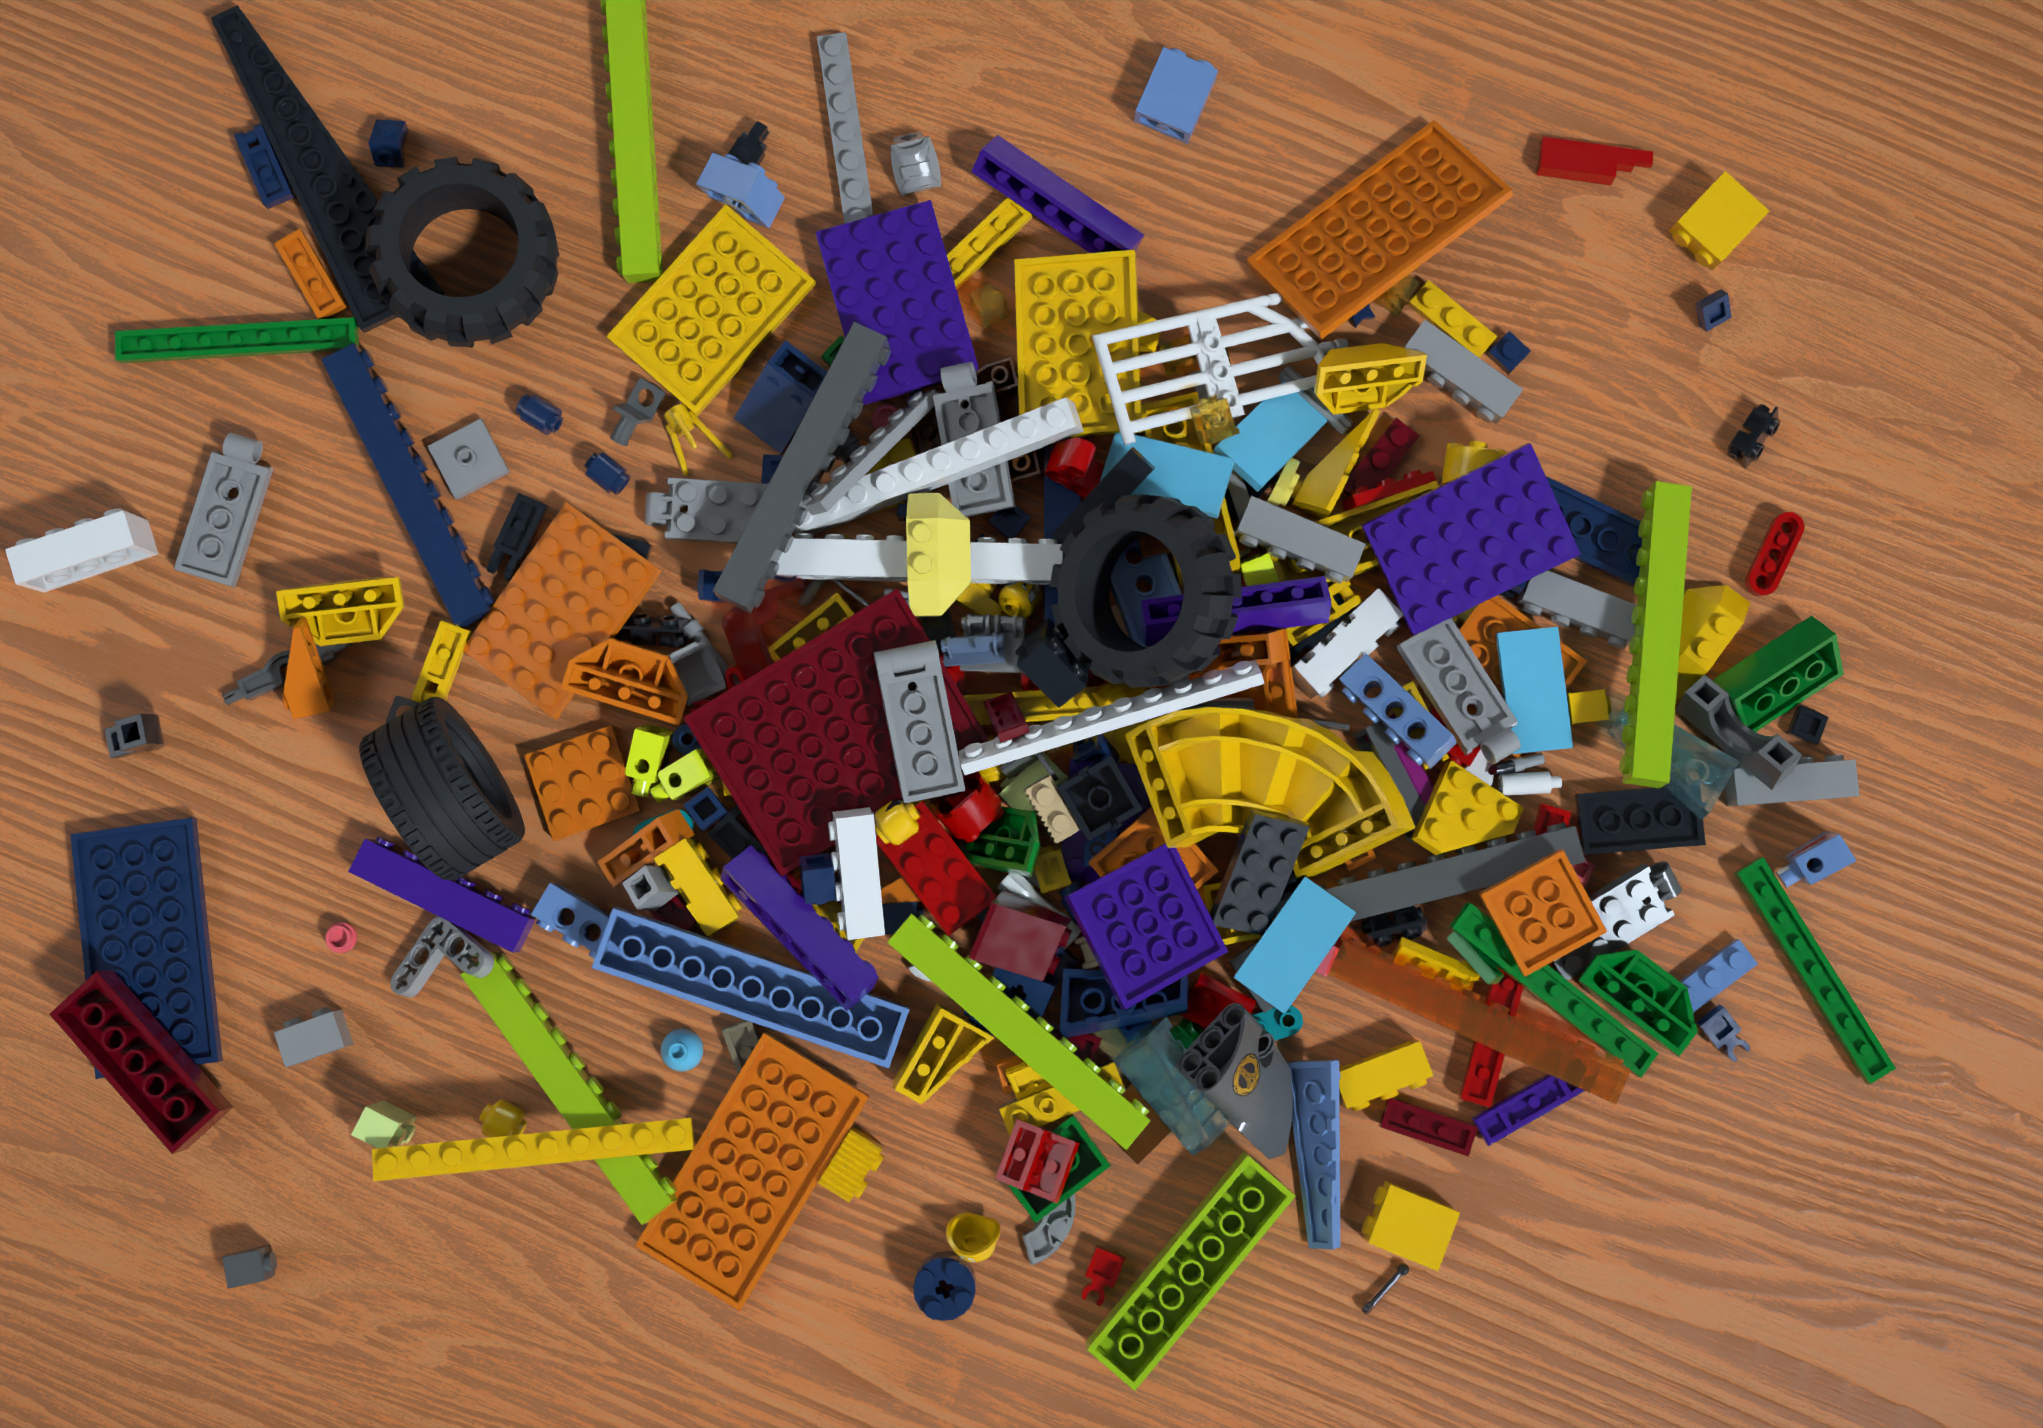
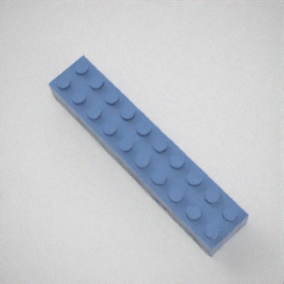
M618 906L612 909L591 967L886 1068L890 1067L909 1012L908 1005L870 992L846 1011L809 971Z

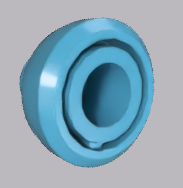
M684 1028L673 1030L662 1041L660 1048L661 1058L672 1070L680 1072L689 1071L701 1061L703 1043L700 1037L692 1030Z

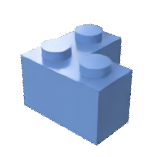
M712 152L696 183L709 198L733 206L745 220L768 229L785 199L783 194L777 189L778 184L765 176L766 171L762 167L751 162L749 165L742 164L739 159L730 154H725L723 157Z

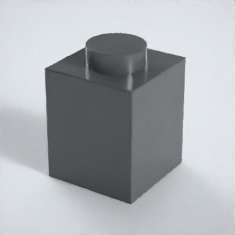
M270 1245L237 1251L222 1257L228 1289L265 1281L275 1276L277 1259L274 1252H271Z

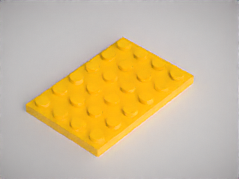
M725 204L606 337L698 417L816 285V282Z
M1135 250L1014 259L1019 415L1066 397L1074 402L1084 432L1071 437L1120 433L1092 335L1139 325ZM1139 337L1107 344L1112 362L1140 356ZM1140 368L1116 374L1121 392L1141 387ZM1141 400L1125 403L1130 421L1142 418Z

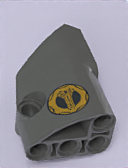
M1230 1004L1184 1051L1178 1060L1177 1067L1180 1073L1270 1160L1285 1154L1289 1140L1293 1109L1290 1067L1275 1045L1273 1035L1241 1004Z

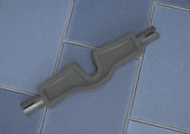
M352 643L327 646L316 644L323 665L336 660L337 652L352 646ZM290 650L276 654L268 660L263 669L238 680L237 684L239 687L222 694L225 703L230 705L242 698L253 700L266 693L283 688L285 685L284 668L288 665Z

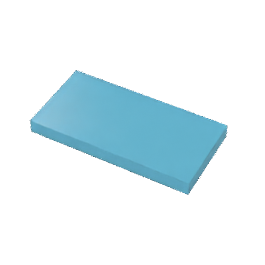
M1297 392L1263 400L1213 451L1217 455L1233 458L1235 462L1233 470L1258 492L1326 424L1328 419Z
M1121 432L1115 433L1100 481L1134 447L1155 469L1131 495L1146 494L1179 499L1182 504L1196 506L1209 517L1218 519L1235 463L1233 458L1134 435L1135 443L1124 445Z
M1558 627L1496 633L1503 699L1518 721L1517 725L1511 728V730L1517 735L1521 748L1512 754L1573 748Z
M1304 877L1233 978L1285 1014L1356 912L1310 879Z

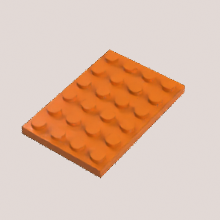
M566 502L493 604L491 611L486 614L466 642L463 652L548 716L557 720L575 695L574 693L561 690L568 661L608 638H615L662 570Z

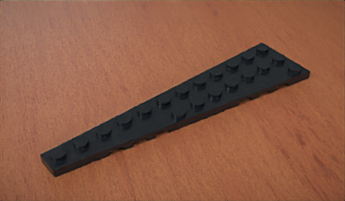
M237 5L210 17L361 331L366 333L395 319L396 316L382 299L369 271L371 266L370 260L366 253L367 228L374 225L376 217L372 211L378 203L377 198L240 7ZM412 250V276L427 289L445 295L418 255Z

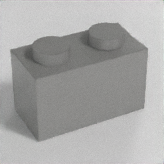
M326 1007L312 1012L313 1018L304 1022L299 1017L282 1023L284 1029L274 1032L285 1068L353 1045L354 1043L343 1010L331 1011L330 1007Z

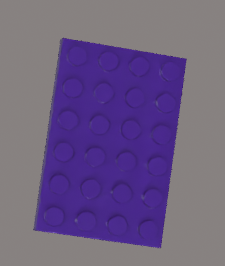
M931 200L815 232L845 338L853 323L856 322L886 336L890 346L889 349H891L887 363L884 366L880 365L876 373L877 381L873 390L870 393L866 392L862 399L864 405L942 384L941 368L972 362L975 371L979 369Z
M1531 443L1516 448L1361 525L1408 628L1414 636L1581 554Z

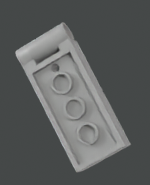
M933 640L873 652L903 803L965 791L936 641ZM910 682H914L916 684L914 690L908 689V684Z

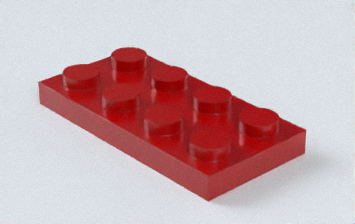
M921 801L915 806L921 816L917 819L919 830L916 834L900 845H894L891 842L885 844L879 835L876 836V842L942 929L950 936L988 907L996 898V895L929 808Z

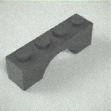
M1706 675L1685 691L1676 709L1678 713L1771 790L1793 771L1802 756L1799 751L1778 734L1764 736L1748 728L1733 711L1729 694Z

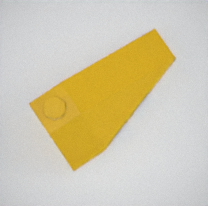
M1375 408L1306 476L1303 482L1297 481L1291 497L1294 498L1291 507L1317 520L1328 517L1349 478L1347 475H1349L1360 454L1358 452L1364 446L1380 414V410Z

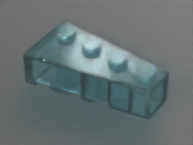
M1623 705L1607 733L1625 749L1626 743L1622 742V732L1624 726L1627 725L1628 713H1625ZM1674 724L1670 783L1664 786L1702 820L1711 812L1740 761Z

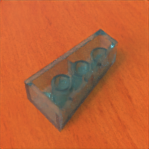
M1166 1017L1132 1040L1113 1061L1193 1156L1210 1146L1226 1129L1229 1123L1223 1113L1178 1070V1060L1186 1049L1180 1039L1175 1041L1169 1031L1172 1025Z

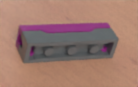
M1395 714L1388 716L1392 719L1396 718ZM1380 721L1352 734L1361 751L1373 752L1390 773L1406 803L1414 825L1417 827L1433 791L1431 778L1425 773L1421 765H1417L1407 755L1406 752L1409 748L1402 742L1396 745L1385 734L1387 728ZM1415 829L1404 833L1408 843L1413 842L1411 838Z

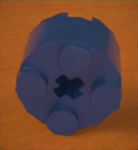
M950 1251L937 1252L927 1257L917 1271L913 1285L914 1299L920 1310L933 1320H954L965 1314L972 1305L976 1293V1276L970 1262L960 1259ZM941 1280H945L947 1284L953 1285L950 1287V1291L944 1292L943 1289L938 1288L940 1287Z

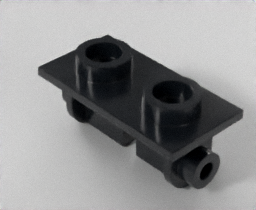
M1763 404L1754 407L1743 424V428L1752 432L1748 434L1739 430L1728 446L1729 451L1727 455L1734 460H1738L1739 457L1743 458L1744 468L1746 469L1752 460L1757 461L1764 450L1763 443L1766 438L1774 436L1780 426L1781 421L1778 418V407L1776 406L1771 413L1769 412L1770 409Z
M637 613L632 615L621 629H628L626 638L632 644L655 645V635H658L659 646L681 647V645H686L688 638L687 633H683L682 629L690 623V619H679L677 615L650 617L648 613Z
M1410 906L1394 910L1392 914L1395 922L1391 923L1387 913L1367 917L1366 921L1361 922L1363 933H1367L1366 946L1375 945V947L1380 948L1388 946L1393 940L1401 939L1402 937L1411 940L1421 936L1423 932H1426L1428 921L1427 918H1424L1421 907L1415 908Z

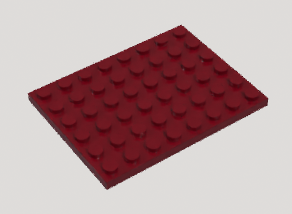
M898 588L683 717L781 876L799 866L800 856L820 854L835 844V840L830 841L828 822L833 821L832 812L870 807L875 820V813L894 799L902 801L873 652L928 642L929 639ZM940 659L959 756V750L964 749L966 746L973 743L982 744L990 740ZM910 682L908 684V689H915L916 684L914 682Z

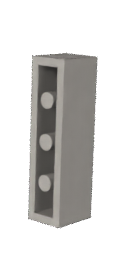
M1426 320L1422 322L1404 347L1425 352L1427 359L1424 374L1428 376L1427 380L1432 385L1438 388L1444 387L1451 392L1452 398L1459 404L1464 406L1468 404L1475 409L1477 416L1487 423L1493 422L1497 424L1523 390Z
M1253 496L1248 500L1234 535L1240 537L1239 541L1247 546L1256 548L1257 545L1265 547L1269 549L1267 553L1271 556L1283 560L1285 557L1297 561L1296 565L1307 571H1313L1314 569L1325 573L1326 579L1336 583L1347 582L1353 577L1366 545L1363 542Z
M1546 571L1527 580L1523 591L1519 594L1516 604L1524 606L1522 610L1535 616H1540L1542 613L1552 617L1551 622L1560 626L1568 627L1569 624L1580 628L1579 632L1585 636L1597 638L1598 635L1609 639L1607 643L1616 648L1625 649L1626 646L1629 647L1631 637L1635 633V624H1632L1631 617L1633 609L1637 605L1551 571Z
M1844 755L1824 756L1825 762L1814 763L1813 757L1800 758L1793 771L1773 790L1768 788L1740 763H1734V769L1724 770L1727 807L1860 796L1856 759L1844 760Z

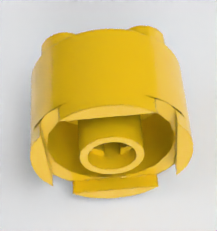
M1470 441L1469 446L1448 443L1441 485L1508 452L1502 449H1487L1488 444L1480 441Z

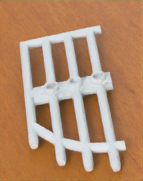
M1278 293L1092 335L1124 445L1136 442L1135 432L1214 413L1216 422L1225 421L1244 415L1243 405L1315 388L1316 375L1239 394L1234 377L1312 357L1318 365L1330 349L1348 347L1347 339L1340 338L1333 342L1327 341L1318 344L1303 330L1309 327L1300 318L1291 320L1267 308L1268 305L1273 306L1282 302L1283 299ZM1249 312L1272 323L1271 325L1221 336L1216 319ZM1179 327H1188L1192 340L1191 344L1112 362L1107 344ZM1284 333L1291 334L1303 346V348L1230 365L1225 350L1226 347ZM1193 355L1197 357L1201 370L1200 373L1121 392L1116 376L1118 373ZM1205 384L1209 402L1133 421L1129 419L1125 403Z

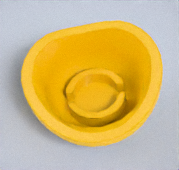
M961 1213L954 1216L948 1222L946 1237L949 1246L960 1259L975 1263L984 1261L993 1254L1001 1229L996 1219L973 1213Z

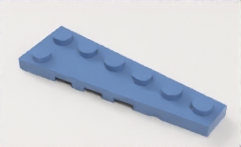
M1339 1060L1290 1061L1287 1064L1291 1071L1293 1091L1292 1125L1308 1246L1312 1249L1333 1250L1340 1247Z

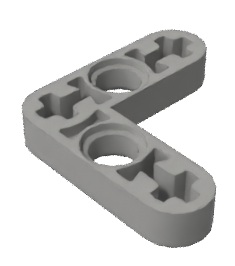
M436 917L427 925L393 974L391 989L394 993L406 998L416 996L445 955L465 973L477 978H483L491 972L494 958L487 949L461 927L441 917ZM464 940L463 950L456 955L457 943ZM428 950V959L421 965L420 957L424 951ZM472 956L477 957V960L480 962L479 965L470 958Z

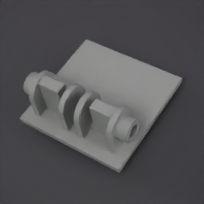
M968 614L966 617H962L964 636L992 635L993 633L1005 634V662L960 665V671L1021 673V670L1016 666L1019 655H1016L1015 651L1021 646L1024 639L1026 617L1014 615V617L993 616L990 614Z

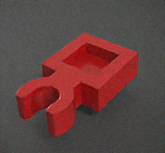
M1096 1245L1085 1271V1276L1092 1280L1083 1287L1081 1298L1085 1300L1090 1291H1097L1099 1297L1097 1298L1096 1305L1101 1306L1105 1300L1104 1286L1107 1285L1114 1288L1125 1257Z

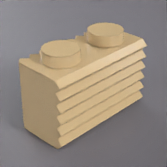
M1046 775L1024 788L1023 793L1027 794V799H1030L1029 804L1033 805L1032 809L1036 810V815H1039L1038 819L1042 821L1041 825L1045 826L1044 830L1048 831L1051 841L1059 843L1081 830L1051 775Z

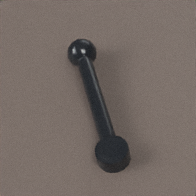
M1406 1263L1398 1265L1397 1272L1362 1308L1361 1311L1365 1315L1373 1310L1376 1303L1402 1275L1404 1276L1409 1273V1266Z

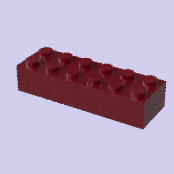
M113 970L96 971L49 1013L171 1154L187 1150L233 1108L230 1102Z

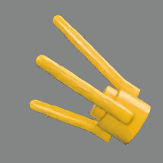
M684 404L676 405L664 414V418L668 423L665 428L671 437L684 476H688L689 471L677 434L679 436L684 435L692 449H696L697 444L690 433L694 428L693 423L727 458H732V453L692 411L689 412Z

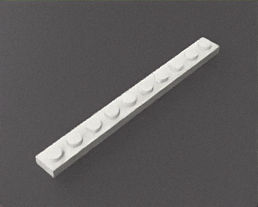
M1256 660L1241 661L1233 667L1224 670L1208 671L1198 678L1177 682L1162 689H1149L1142 695L1132 698L1124 697L1117 699L1113 704L1103 707H1090L1083 713L1073 716H1061L1053 722L1041 726L1031 725L1028 727L1029 733L1001 743L998 737H996L994 740L982 744H970L964 749L959 750L960 764L964 775L971 774L1264 684L1263 676Z

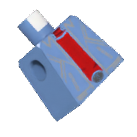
M1826 830L1788 853L1786 858L1790 864L1777 871L1776 874L1786 888L1799 880L1812 885L1857 860L1840 834ZM1812 859V865L1807 868V862Z

